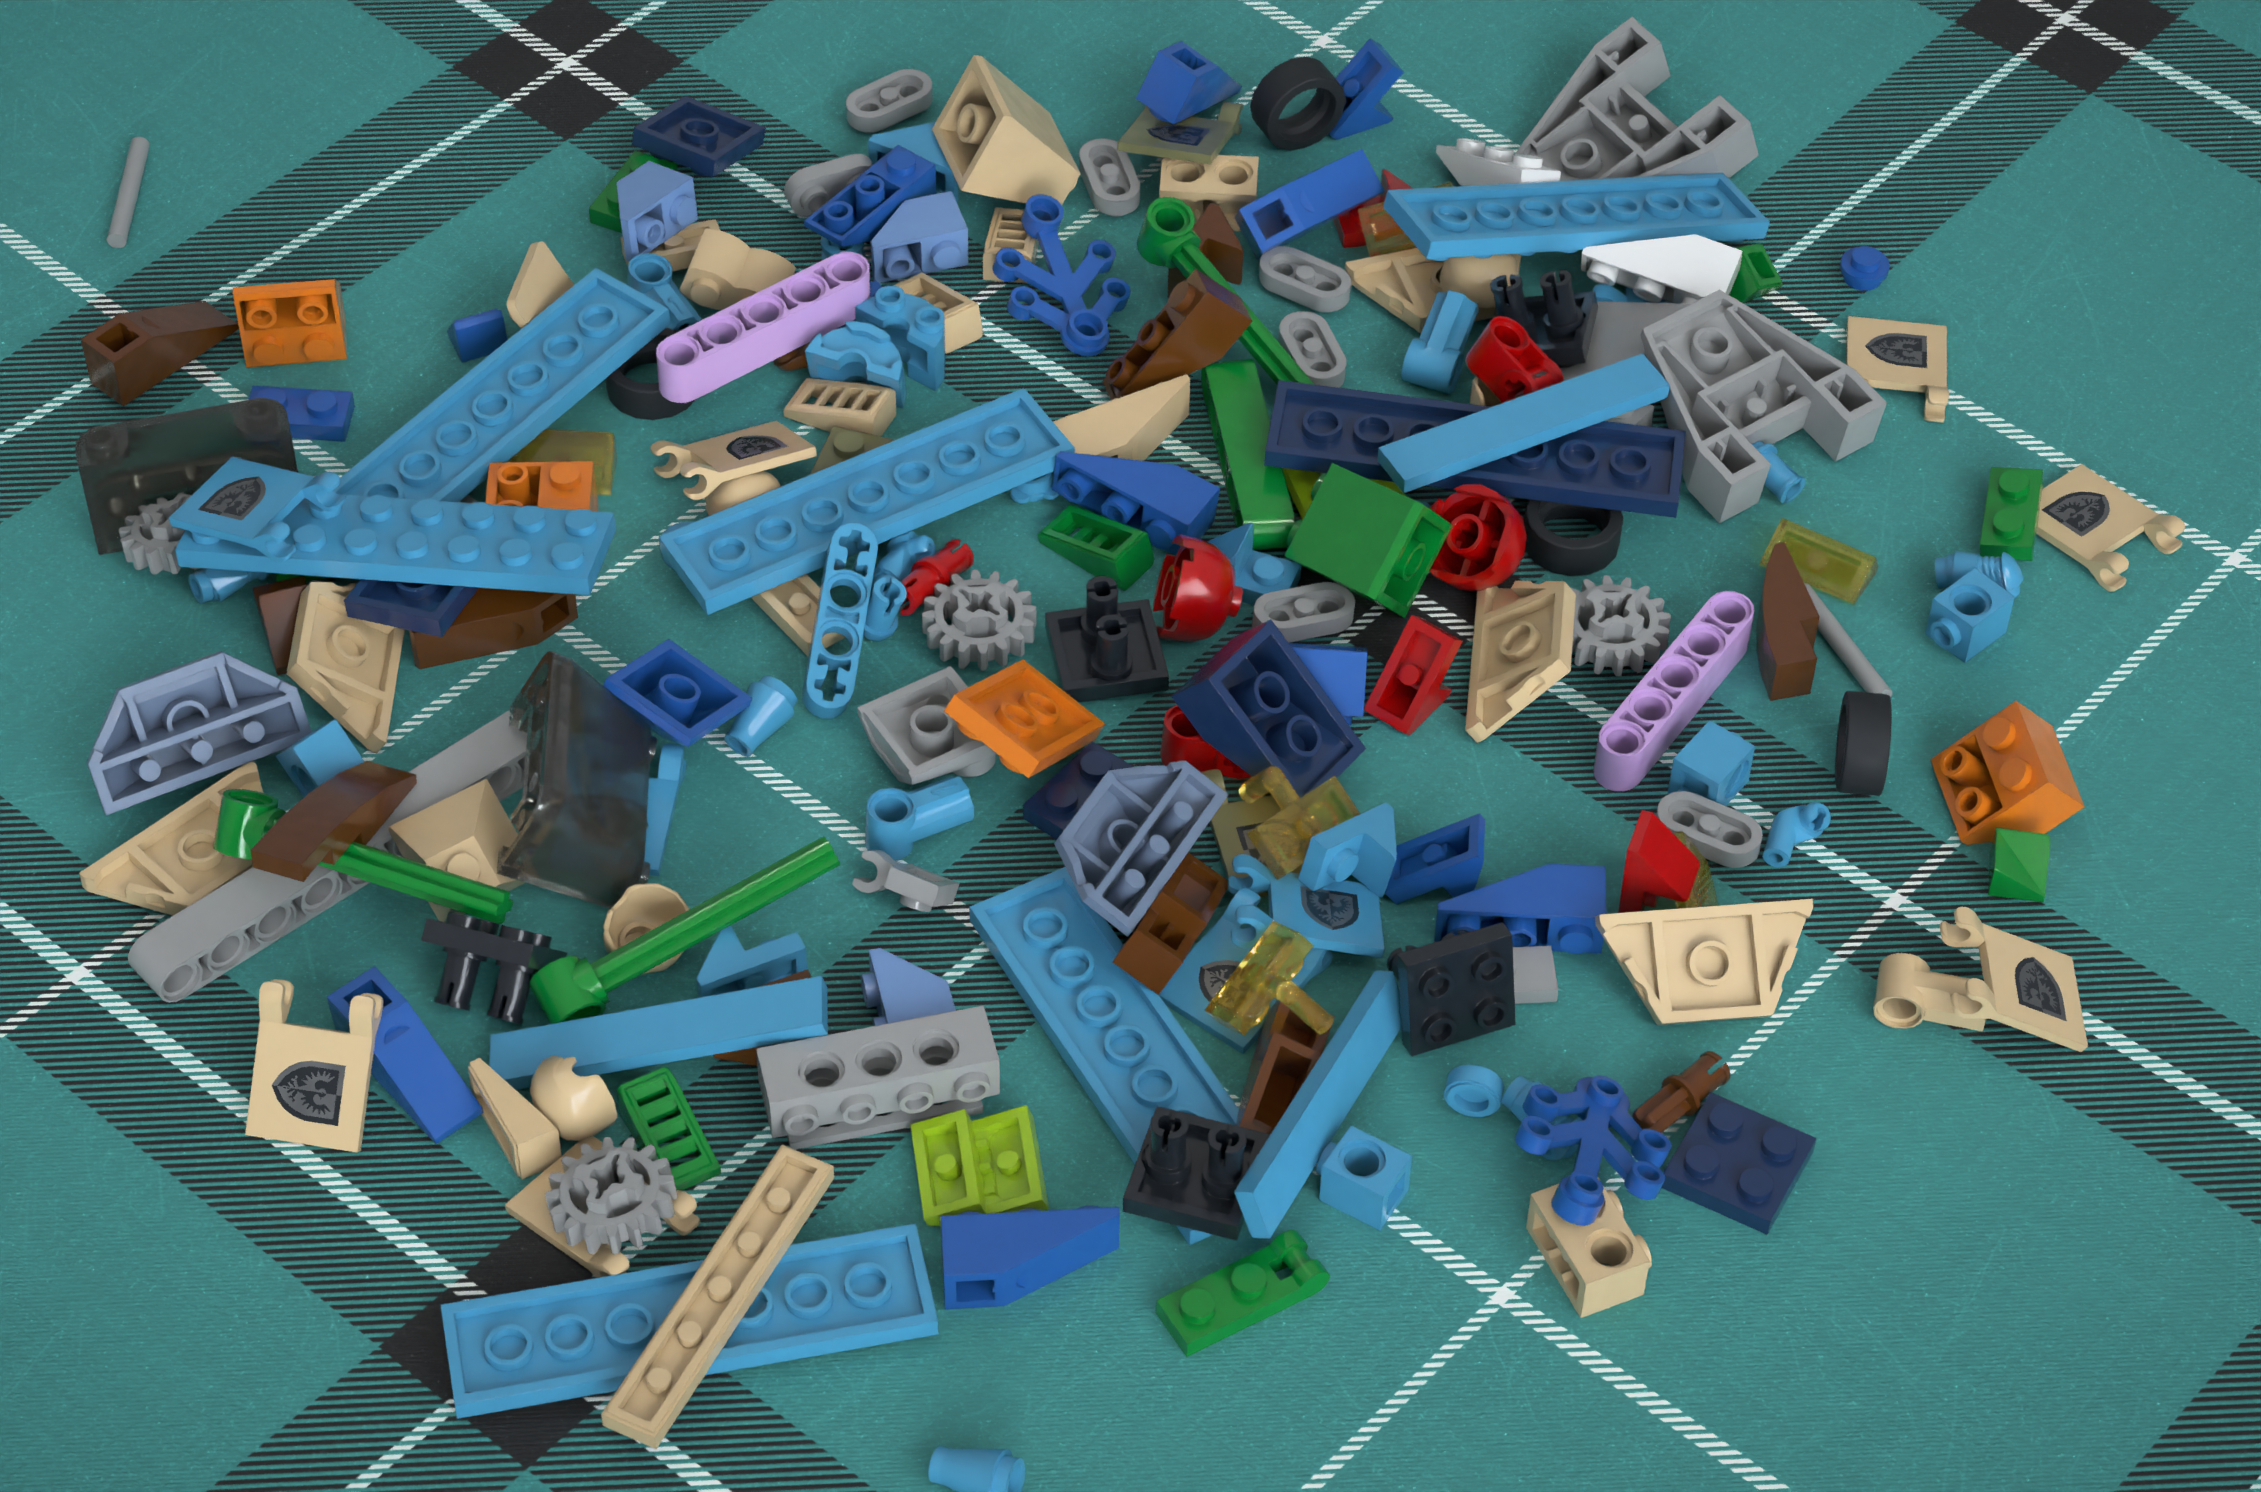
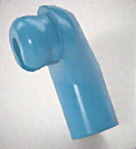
M1811 802L1807 805L1795 806L1779 812L1771 824L1762 856L1764 861L1774 867L1786 866L1790 861L1794 845L1820 836L1823 830L1829 826L1831 816L1828 808L1820 802Z

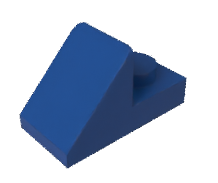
M1371 38L1336 77V80L1344 89L1346 99L1341 118L1334 129L1329 132V135L1336 140L1387 124L1394 119L1382 105L1380 99L1400 78L1404 71L1384 47Z
M1476 814L1397 845L1396 862L1385 894L1395 904H1398L1442 886L1453 898L1475 890L1484 863L1485 819L1480 814Z

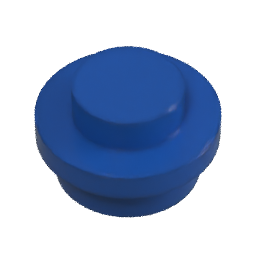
M1870 246L1854 247L1847 250L1842 255L1840 270L1846 284L1861 291L1877 288L1887 277L1890 267L1888 258L1882 252Z

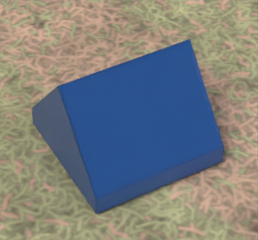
M497 308L455 320L447 330L449 339L462 363L490 355L507 341L503 314Z

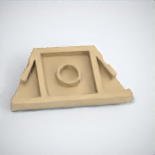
M1418 248L1345 262V271L1351 278V285L1419 333L1424 328L1437 292H1444L1440 288V274L1444 261L1426 259ZM1512 254L1517 260V275H1519L1522 255ZM1496 305L1488 309L1478 308L1479 311L1475 321L1493 318Z
M1515 581L1511 587L1512 589L1495 586L1477 591L1465 731L1476 743L1485 740L1571 671L1576 594L1565 581H1545L1541 584H1533L1531 581Z
M310 582L300 595L286 674L331 716L337 719L369 751L377 754L387 743L405 629L347 617L344 599L357 583L339 586L333 582Z
M251 761L243 764L81 871L79 875L82 887L87 892L174 916L252 868V859H242L222 854L214 849L213 844L222 793L229 789H246L263 793L256 763Z
M1813 899L1599 914L1595 917V924L1657 1025L1762 1018L1774 1014L1782 993V982L1786 972L1790 970L1798 950L1795 947L1806 918L1810 917L1813 910Z

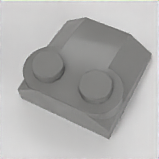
M951 666L857 707L859 719L871 746L899 782L913 785L951 772L963 777H975L988 772L996 762V752L982 741L974 740L962 733L957 726V722L944 712L954 694L968 688Z

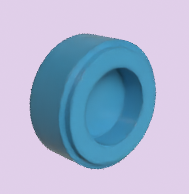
M1461 1065L1449 1072L1444 1089V1099L1452 1109L1460 1114L1470 1117L1488 1116L1500 1108L1504 1083L1495 1072L1478 1065Z

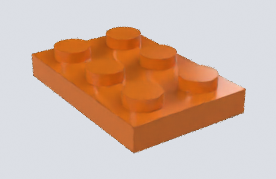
M1024 659L954 694L944 710L946 714L957 722V726L962 733L974 740L982 741L999 755V759L1005 767L1015 773L1024 774L1027 778L1034 776L1095 741L1105 726L1102 720Z

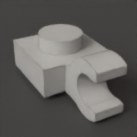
M881 850L862 852L861 858L873 862L878 872L877 877L873 881L865 877L854 878L852 885L859 891L872 893L889 889L901 894L899 899L901 904L923 912H931L932 907L953 904L960 883L913 864L905 865L897 862Z

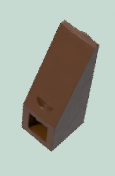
M1195 269L1186 281H1182L1174 287L1167 304L1154 319L1148 320L1142 326L1137 340L1124 356L1115 359L1108 368L1106 377L1102 382L1110 400L1121 398L1185 374L1189 375L1220 360L1252 322L1241 298Z
M206 301L120 313L81 338L90 383L120 405L125 406L239 330L236 322Z
M479 588L443 637L409 630L415 666L419 669H425L538 645L578 618L576 595Z

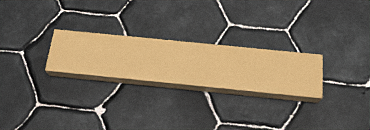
M785 1145L780 1146L601 1413L603 1426L657 1449L833 1181L834 1166Z

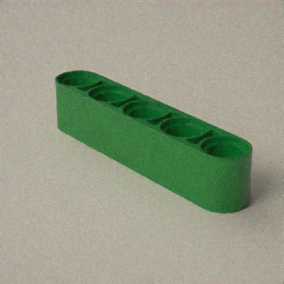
M1252 358L1213 362L1201 368L1202 391L1235 528L1247 523L1254 524V551L1288 548L1287 538L1295 524L1294 513L1283 469L1264 466L1270 419L1255 362Z

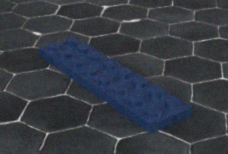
M1278 380L1265 450L1264 466L1327 473L1331 464L1334 463L1367 479L1394 482L1377 461L1379 447L1490 407ZM1602 421L1425 486L1454 490V488L1463 484H1481L1508 497L1676 518L1686 431Z

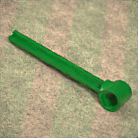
M1173 197L1158 198L1150 203L1137 238V249L1140 255L1149 263L1157 266L1177 267L1186 278L1197 269L1239 296L1200 251L1201 239L1193 231L1195 217L1191 208L1183 201ZM1242 300L1252 322L1238 340L1276 385H1278V380L1315 385Z
M246 789L225 790L222 793L213 844L214 849L228 856L252 859L251 849L286 812L279 809L278 800L268 794ZM354 841L334 865L324 862L318 864L319 866L497 924L504 923L506 912L511 911L513 900L509 899V891Z
M823 836L591 964L586 957L579 959L577 956L563 957L547 964L533 975L529 982L530 988L550 1024L602 1015L606 1010L605 1004L610 1002L607 993L840 866V862L831 844Z

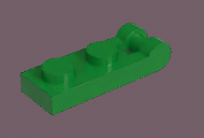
M1290 1229L1279 1234L1269 1246L1156 1300V1314L1185 1356L1188 1357L1318 1293L1329 1282L1330 1275L1319 1260H1311L1306 1253L1308 1245L1299 1232L1295 1229ZM1288 1267L1292 1275L1280 1281L1275 1273Z

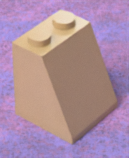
M973 55L932 128L960 190L1025 204L1032 196L1042 194L1055 198L1062 205L1069 192L1075 188L1080 172L1051 114L985 58Z

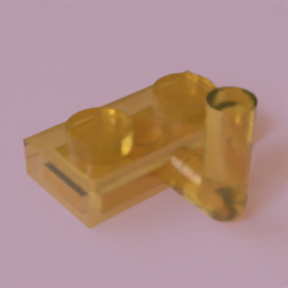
M1268 766L1241 784L1239 788L1240 797L1247 803H1253L1270 792L1282 810L1247 833L1277 880L1303 864L1311 837L1360 815V812L1336 776L1328 779L1300 798L1283 771L1277 766Z
M1275 921L1271 922L1204 1009L1218 1023L1243 1036L1246 1035L1251 1027L1263 1020L1269 1010V1003L1273 998L1281 1001L1317 1034H1323L1328 1031L1334 1021L1331 1014L1297 984L1291 981L1301 970L1304 958L1314 945L1299 932Z

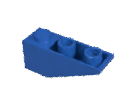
M1179 41L1158 51L1136 99L1149 107V111L1154 117L1174 125L1239 93L1242 86L1220 67L1184 42Z
M897 145L804 220V226L841 247L871 241L904 200L936 194V165Z
M1360 149L1240 208L1234 218L1258 260L1262 254L1276 247L1285 246L1384 193L1385 190L1363 149Z
M1062 451L1056 456L1052 485L1053 491L1072 503H1077L1103 517L1147 532L1150 543L1153 546L1166 550L1175 556L1181 545L1172 543L1176 536L1181 534L1200 539L1214 523L1220 492L1218 486L1178 465Z
M1547 864L1439 902L1437 905L1434 943L1441 941L1445 935L1451 932L1457 936L1458 930L1472 932L1503 922L1512 934L1513 947L1551 946L1552 951H1564L1572 954L1601 953L1604 938L1596 927L1595 917L1599 914H1607L1606 866Z
M375 966L327 996L335 1030L350 1032L349 1009L354 996L363 993L382 996L383 1010L375 1038L371 1074L435 1144L484 1113L482 1106L411 1005Z
M1087 1205L1077 1209L1041 1211L1029 1208L1008 1213L981 1214L979 1212H964L959 1215L941 1216L945 1309L1006 1306L1118 1249L1119 1207L1101 1208Z

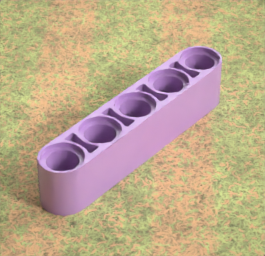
M854 252L834 254L665 338L656 348L660 393L667 400L676 403L693 401L811 342L817 334L821 333V336L845 325V322L856 319L855 306L870 298V272L867 259Z
M1723 591L1713 595L1602 726L1598 736L1594 763V777L1600 785L1612 791H1627L1637 786L1745 655L1749 645L1754 617V605L1749 598L1735 591Z

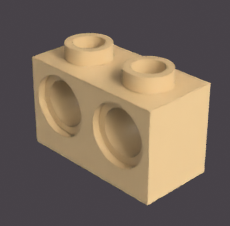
M1217 155L1211 164L1162 157L1159 198L1173 197L1186 203L1194 213L1195 224L1210 203L1219 205L1232 230L1241 231L1234 217L1240 208L1257 200L1259 157Z
M1559 1184L1531 1194L1526 1229L1580 1318L1644 1295L1648 1269L1652 1266L1651 1253L1643 1237L1639 1234L1634 1235L1625 1222L1621 1203L1612 1190L1606 1191L1603 1186L1604 1203L1595 1221L1586 1226L1567 1222L1553 1210L1551 1200Z

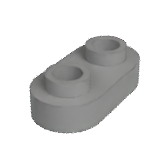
M903 69L854 90L846 99V117L849 125L865 133H876L929 108L933 101L932 80L922 71Z
M1103 138L1094 139L1085 143L1079 151V172L1091 201L1098 211L1106 215L1119 217L1129 214L1140 203V181L1127 152L1117 151V141Z
M852 154L802 168L787 180L784 187L785 198L796 214L809 217L870 168L873 162L866 155Z
M1286 246L1276 247L1262 254L1260 258L1259 281L1264 288L1275 294L1324 313L1340 310L1350 300L1351 278L1344 269Z
M1298 311L1285 316L1279 325L1278 342L1315 385L1341 387L1346 377L1347 361L1325 319L1318 314L1307 311Z
M1321 582L1266 593L1260 596L1254 604L1252 627L1254 628L1271 619L1288 643L1339 633L1346 630L1352 624L1355 598L1346 587L1332 582Z
M1687 791L1673 792L1660 800L1656 816L1693 854L1731 868L1747 866L1757 859L1763 834L1758 822L1749 815Z

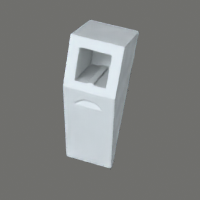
M1457 138L1456 146L1437 145L1436 148L1437 155L1460 186L1560 181L1561 171L1542 166L1543 158L1514 154V150L1509 148L1485 146L1484 141Z
M1696 234L1589 246L1584 248L1581 253V270L1587 272V276L1599 284L1613 286L1615 283L1632 288L1635 295L1650 302L1658 303L1662 299L1671 303L1692 304L1718 290L1728 295L1730 294L1740 269L1742 251Z

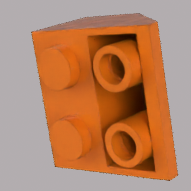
M330 279L233 287V299L246 368L347 359L346 317L339 281Z
M593 461L490 463L485 503L521 507L538 506L540 508L566 510L587 509L598 512L599 504Z
M2014 701L1930 759L1959 838L1966 845L1993 842L1996 828L2045 834L2085 807L2053 726L2018 701Z

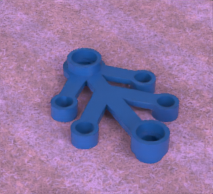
M1034 195L1028 199L1021 221L1025 232L1030 237L1038 239L1050 273L1024 259V256L1013 248H1003L998 251L992 267L993 273L996 277L1006 282H1013L1020 278L1060 301L1064 311L1039 299L1038 294L1026 286H1019L1012 290L1007 303V310L1016 319L1029 320L1035 317L1060 331L1063 344L1070 351L1078 355H1098L1106 349L1109 342L1110 334L1107 320L1113 312L1121 311L1125 308L1131 290L1125 281L1119 278H1109L1103 282L1098 295V301L1091 309H1086L1082 296L1099 273H1106L1111 269L1116 256L1115 248L1104 240L1092 241L1087 247L1082 263L1073 274L1057 234L1064 215L1063 207L1059 201L1051 196ZM1095 255H1100L1105 259L1098 258ZM1004 263L1012 264L1014 267H1009ZM1109 292L1115 293L1120 297H1115L1111 295ZM1018 301H1023L1028 305H1022Z
M1606 1076L1582 1078L1577 1082L1573 1092L1561 1094L1546 1085H1533L1523 1103V1110L1528 1116L1522 1120L1515 1135V1141L1518 1146L1526 1152L1535 1155L1545 1154L1548 1149L1579 1144L1573 1172L1570 1176H1566L1560 1181L1551 1200L1553 1210L1562 1219L1580 1226L1590 1225L1595 1221L1605 1200L1603 1185L1597 1178L1602 1156L1623 1178L1625 1187L1631 1194L1640 1199L1653 1200L1657 1197L1665 1181V1175L1658 1167L1663 1165L1671 1149V1143L1665 1135L1656 1130L1642 1129L1628 1114L1630 1101L1618 1082ZM1576 1114L1583 1120L1556 1125L1550 1124V1122L1555 1120L1556 1116ZM1613 1127L1620 1134V1136L1632 1147L1631 1153L1633 1157L1613 1136V1134L1608 1130V1128Z

